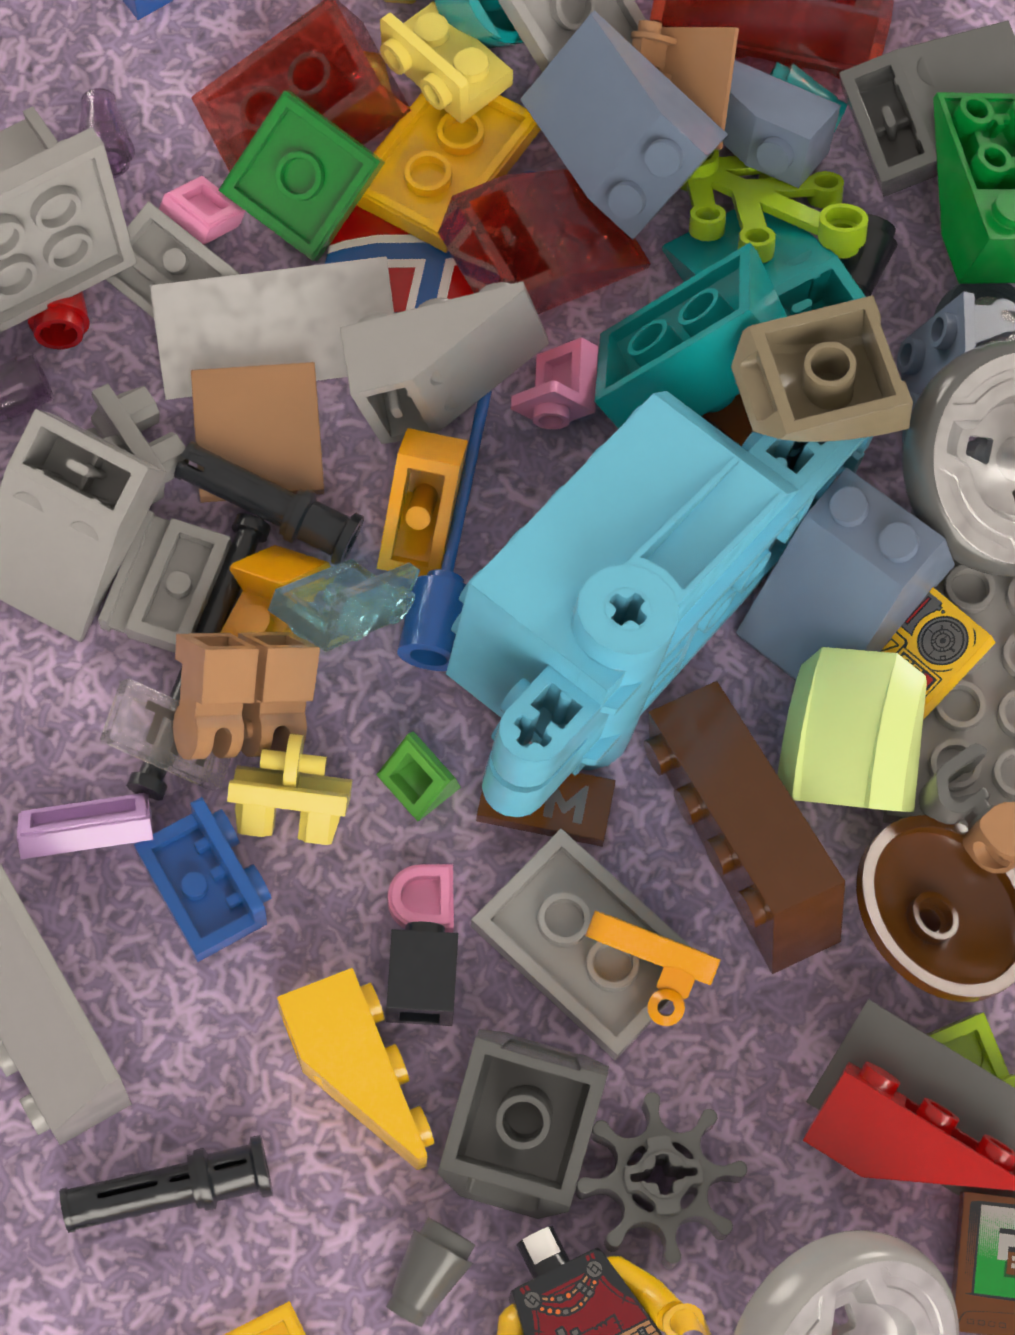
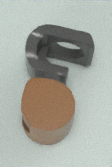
M975 743L945 762L921 789L918 796L919 805L925 815L945 824H956L965 819L968 823V832L963 837V847L982 869L991 873H1005L1015 868V802L991 805L988 802L990 794L985 787L976 793L960 797L953 796L949 792V783L961 775L971 772L985 757L987 749Z

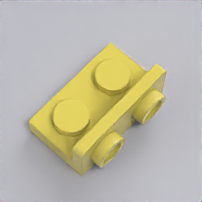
M434 1L404 23L391 12L380 19V52L388 67L398 75L404 73L420 87L424 97L434 108L438 110L445 109L460 124L513 85V70L478 39L450 25L446 18L438 13Z

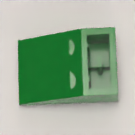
M937 92L933 98L941 235L958 284L1015 283V93Z

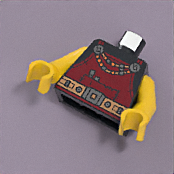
M553 1226L541 1229L516 1244L533 1279L511 1290L509 1295L510 1305L498 1317L496 1335H662L661 1331L665 1332L666 1335H682L689 1330H697L703 1333V1335H711L700 1308L689 1303L683 1304L661 1280L622 1256L606 1257L599 1248H595L569 1260Z

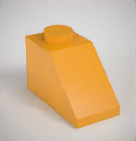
M407 428L397 454L377 569L414 577L424 576L431 570L441 569L468 440Z

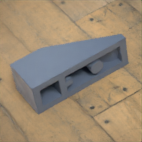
M734 60L725 132L728 135L723 140V144L746 166L799 188L829 154L841 105Z

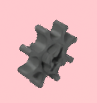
M651 1092L644 1097L641 1104V1109L646 1119V1131L640 1136L623 1138L615 1134L604 1120H599L594 1124L591 1139L610 1150L615 1160V1170L609 1176L601 1179L588 1177L579 1179L575 1194L582 1200L595 1195H607L619 1205L622 1213L621 1223L608 1233L604 1241V1246L608 1251L616 1252L623 1242L624 1236L630 1230L638 1227L648 1228L654 1231L661 1239L663 1245L662 1265L667 1269H672L681 1259V1253L676 1243V1231L682 1224L698 1222L706 1226L717 1240H724L730 1234L733 1224L729 1219L716 1214L712 1210L707 1199L708 1189L714 1183L721 1181L739 1183L747 1173V1165L743 1161H736L725 1166L715 1165L709 1162L703 1155L700 1147L701 1137L713 1128L718 1119L717 1113L714 1110L705 1109L697 1125L691 1131L684 1133L673 1132L667 1129L661 1122L659 1116L660 1096L655 1092ZM635 1153H642V1158L637 1164L628 1166L627 1162ZM655 1165L662 1166L665 1176L680 1179L673 1182L667 1195L660 1194L656 1183L639 1182L649 1178ZM688 1194H693V1202L687 1208L682 1209L680 1205L682 1198ZM635 1202L641 1205L645 1210L640 1208Z

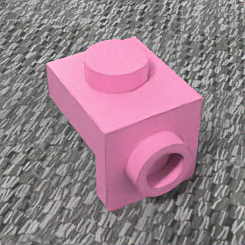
M581 337L537 354L535 387L512 395L511 410L533 420L536 426L544 429H561L568 426L573 420L595 413L596 403L594 401L598 346Z

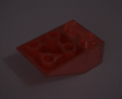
M568 169L503 175L455 194L451 197L438 231L473 293H478L483 287L493 283L505 282L514 284L523 281L537 314H541L643 271L651 265L636 238L632 240L587 198Z

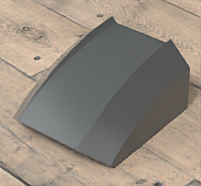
M479 1029L473 1044L438 1174L461 1197L532 1218L541 1219L569 1212L608 1076L609 1066L586 1055L576 1054L514 1036L508 1032Z

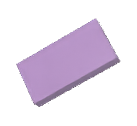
M145 793L25 810L18 813L17 842L20 859L153 840L149 794Z

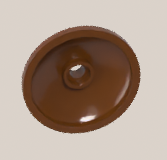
M927 815L906 817L884 828L869 843L860 859L856 877L857 903L869 937L883 958L896 972L914 986L931 995L957 1002H975L994 997L1015 982V869L1005 873H991L975 863L963 847V837L968 832V826L959 822L956 824H945Z

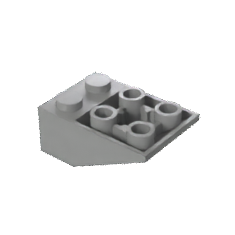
M523 281L514 284L505 282L493 283L483 287L478 293L454 299L434 298L423 302L415 309L391 315L386 313L370 314L361 318L358 323L340 327L350 394L381 444L403 440L407 428L430 433L441 431L549 344L548 336Z
M35 409L6 467L0 486V600L63 634L82 642L167 472L56 414Z

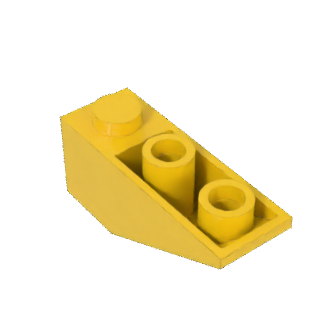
M350 968L278 996L279 1013L302 1072L416 1170L427 1167L428 1155L425 1147L435 1144L434 1138L421 1106L409 1110L400 1085L410 1081L408 1072L397 1045L392 1044L387 1047L383 1045L376 1023L385 1020L372 983L360 986L354 969Z

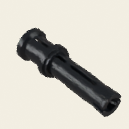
M193 441L187 445L181 456L204 467V471L188 463L178 462L174 472L176 479L184 480L263 520L279 526V534L283 536V540L291 544L296 540L302 541L330 555L332 564L338 567L343 565L360 533L364 516L358 513H354L352 516L345 515L317 501V494L309 489L306 491L300 489L295 494L280 485L198 446Z
M258 1135L250 1137L249 1144L209 1154L204 1148L193 1150V1154L187 1155V1162L136 1174H128L119 1178L70 1189L66 1187L60 1189L59 1194L65 1227L68 1233H72L78 1229L126 1218H134L196 1203L198 1209L204 1208L205 1211L216 1209L218 1201L259 1192L262 1198L273 1196V1190L262 1137Z

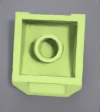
M821 647L801 665L795 682L783 735L777 774L792 799L795 801L870 809L914 812L927 686L926 676L898 653Z

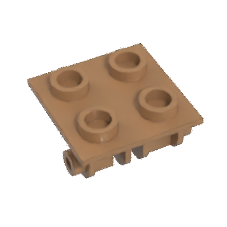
M639 20L637 31L631 32L630 39L633 40L632 45L725 131L739 28L662 27L660 22ZM723 141L719 144L716 150H722Z

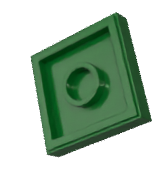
M284 90L218 191L309 259L318 261L373 182L385 161L291 91Z

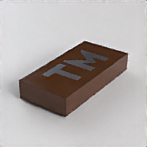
M571 773L539 809L530 815L522 817L505 816L497 812L485 800L482 791L476 821L551 837L562 829L576 842L603 847L616 780L584 773H578L574 776Z

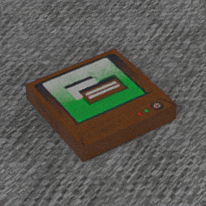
M960 1192L952 1280V1295L957 1309L959 1332L982 1335H1015V1198Z

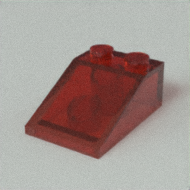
M339 0L321 1L191 97L229 172L284 90L291 91L362 145L412 111L364 23Z

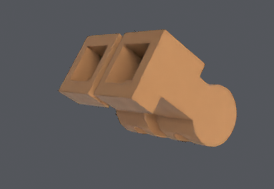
M292 632L238 633V637L231 633L176 634L175 660L182 663L180 705L174 713L173 737L179 755L185 760L205 759L212 751L217 758H234L242 751L247 757H261L262 749L286 752L290 734L304 735L305 743L307 734L306 701H313L320 647Z

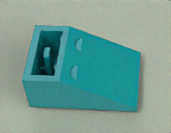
M735 209L726 213L725 234L718 240L701 241L692 237L688 232L662 245V251L683 282L738 250L741 228ZM763 212L767 227L771 228L776 234L774 257L770 261L763 263L787 316L866 297L838 256L830 249L821 245L812 234Z

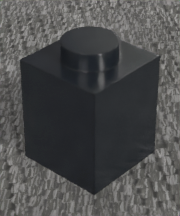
M423 921L408 923L405 926V930H391L386 1022L452 1026L458 933L445 932L443 925Z

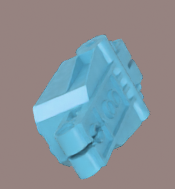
M668 391L653 393L642 405L636 408L626 422L605 444L601 445L571 479L551 496L536 515L511 537L501 551L470 579L459 596V601L464 605L462 612L456 618L451 628V631L456 636L446 675L501 717L499 724L491 735L494 743L482 782V791L489 805L505 816L522 817L530 815L545 803L571 773L576 776L582 769L594 770L606 767L619 758L630 742L642 713L776 566L805 515L847 467L856 473L865 455L864 451L869 447L873 436L839 441L798 442L777 439L752 432L741 447Z

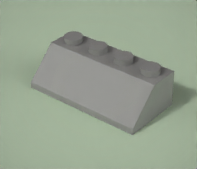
M0 863V1067L6 1077L17 1071L20 1072L31 1093L22 1097L19 1101L38 1136L51 1129L59 1145H62L129 1107L132 1103L121 1077Z

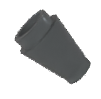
M428 1217L420 1232L413 1229L391 1292L392 1296L386 1307L400 1317L422 1328L427 1317L434 1312L472 1266L473 1263L468 1258L475 1244Z

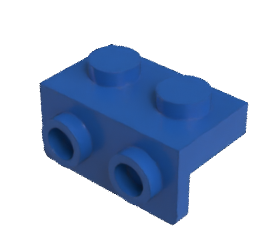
M202 797L190 803L192 814L154 833L153 840L134 844L139 859L197 962L267 925L266 910L263 903L272 899L255 865L252 864L243 869L232 848L240 844V841L225 812L220 809L211 813Z

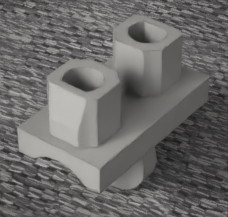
M109 384L93 390L92 398L98 406L91 416V422L95 428L87 429V431L166 471L167 474L152 504L163 499L165 483L175 478L174 472L178 462L189 464V460L181 456L186 448L174 432H170L150 443L146 441L141 431L158 424L160 412L155 400L145 386L123 392L119 395L114 393Z

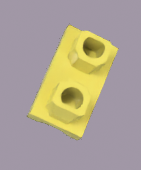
M290 734L286 752L262 749L260 768L237 765L234 779L229 782L227 802L236 803L237 833L241 835L272 836L275 826L276 808L301 811L298 831L299 840L305 843L330 845L332 844L340 817H345L351 798L353 780L325 776L327 757L303 754L304 735Z

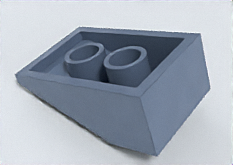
M595 10L586 18L520 99L587 198L632 240L662 210L728 135Z
M846 467L805 515L737 629L736 634L795 681L801 665L821 647L880 652L933 587L936 588L955 566L947 541L942 535Z

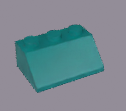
M749 242L600 333L594 402L618 429L626 422L634 410L642 405L653 393L668 391L700 416L707 412L713 413L722 410L733 401L736 395L740 394L731 365L742 331L751 325L787 317L754 246Z

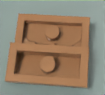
M315 362L191 370L195 441L198 446L295 494L300 489L304 491L309 489L317 495L324 494ZM197 464V468L204 471V467ZM199 488L200 503L226 501Z

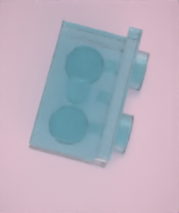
M349 559L275 589L268 611L288 624L295 635L311 641L323 651L328 652L350 641H359L368 633L384 626L399 623L407 615L415 600V594L412 592L420 569L408 562L376 576L355 560Z

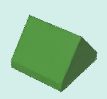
M414 731L406 735L376 774L417 822L461 788L457 779Z

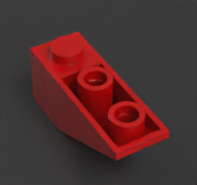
M851 1062L847 1063L803 1138L804 1142L863 1178L1015 1191L1014 1150L986 1134L982 1136L980 1141H977L956 1128L960 1119L950 1110L928 1098H924L920 1105L897 1091L901 1084L898 1079L870 1062H865L862 1068L857 1067Z

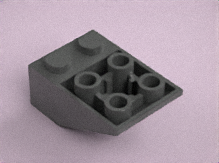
M1009 20L896 49L839 72L842 92L883 197L938 176L933 98L937 92L1015 93V35Z

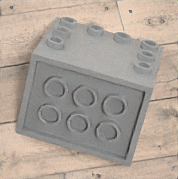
M33 106L23 111L24 120L0 131V333L48 309L47 304L62 298L72 297L137 264L104 143L92 127L69 139L58 142Z

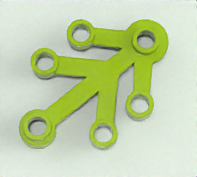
M715 149L680 188L688 192L692 206L689 218V233L692 237L701 241H715L725 234L726 211L723 207L715 204L713 189L732 197L741 228L738 249L750 242L757 250L762 263H766L774 257L776 240L775 232L766 225L763 212L818 235L820 244L830 249L838 258H850L856 255L859 248L866 242L868 215L858 206L842 203L844 179L834 172H816L810 175L797 188L746 166L737 156L719 157V150ZM759 174V179H744L740 177ZM807 197L808 202L812 206L823 210L819 212L790 198Z

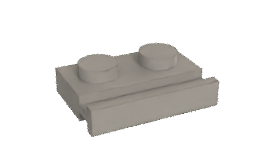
M148 201L127 227L137 264L105 280L154 318L150 285L238 275L240 273Z
M148 510L120 566L98 618L101 629L109 632L113 629L127 634V637L175 653L176 634L195 633L232 544L231 537L171 518L169 521L155 516L154 512Z

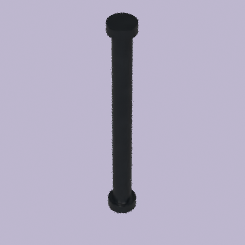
M238 513L231 527L235 532V536L195 633H220L224 627L241 588L229 570L230 566L236 561L255 554L259 542L267 541L271 527L263 519L247 513ZM182 666L165 708L174 712L180 705ZM163 717L154 745H149L139 772H132L126 785L132 792L136 794H149V798L157 801L163 800L168 788L163 780L174 755L170 753L174 740L172 720Z

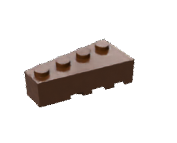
M718 681L648 711L649 738L644 740V749L648 760L659 776L666 773L674 788V798L681 815L689 825L694 826L706 849L712 866L720 875L772 974L777 973L840 943L845 880Z

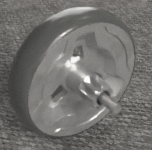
M1015 340L998 341L976 347L961 354L944 366L923 389L914 405L909 429L905 431L902 453L905 489L915 517L946 539L952 558L958 563L982 573L1015 577V500L1012 495L1013 490H1015ZM970 436L977 437L974 441H968Z

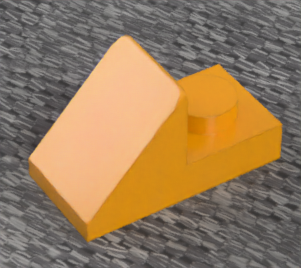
M273 545L232 563L229 570L243 591L220 633H231L238 637V633L292 632L297 635L332 569L329 562Z

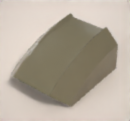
M873 295L751 325L742 331L731 369L753 432L782 440L826 442L878 436L909 429L913 401L906 382L901 381L881 327V315Z

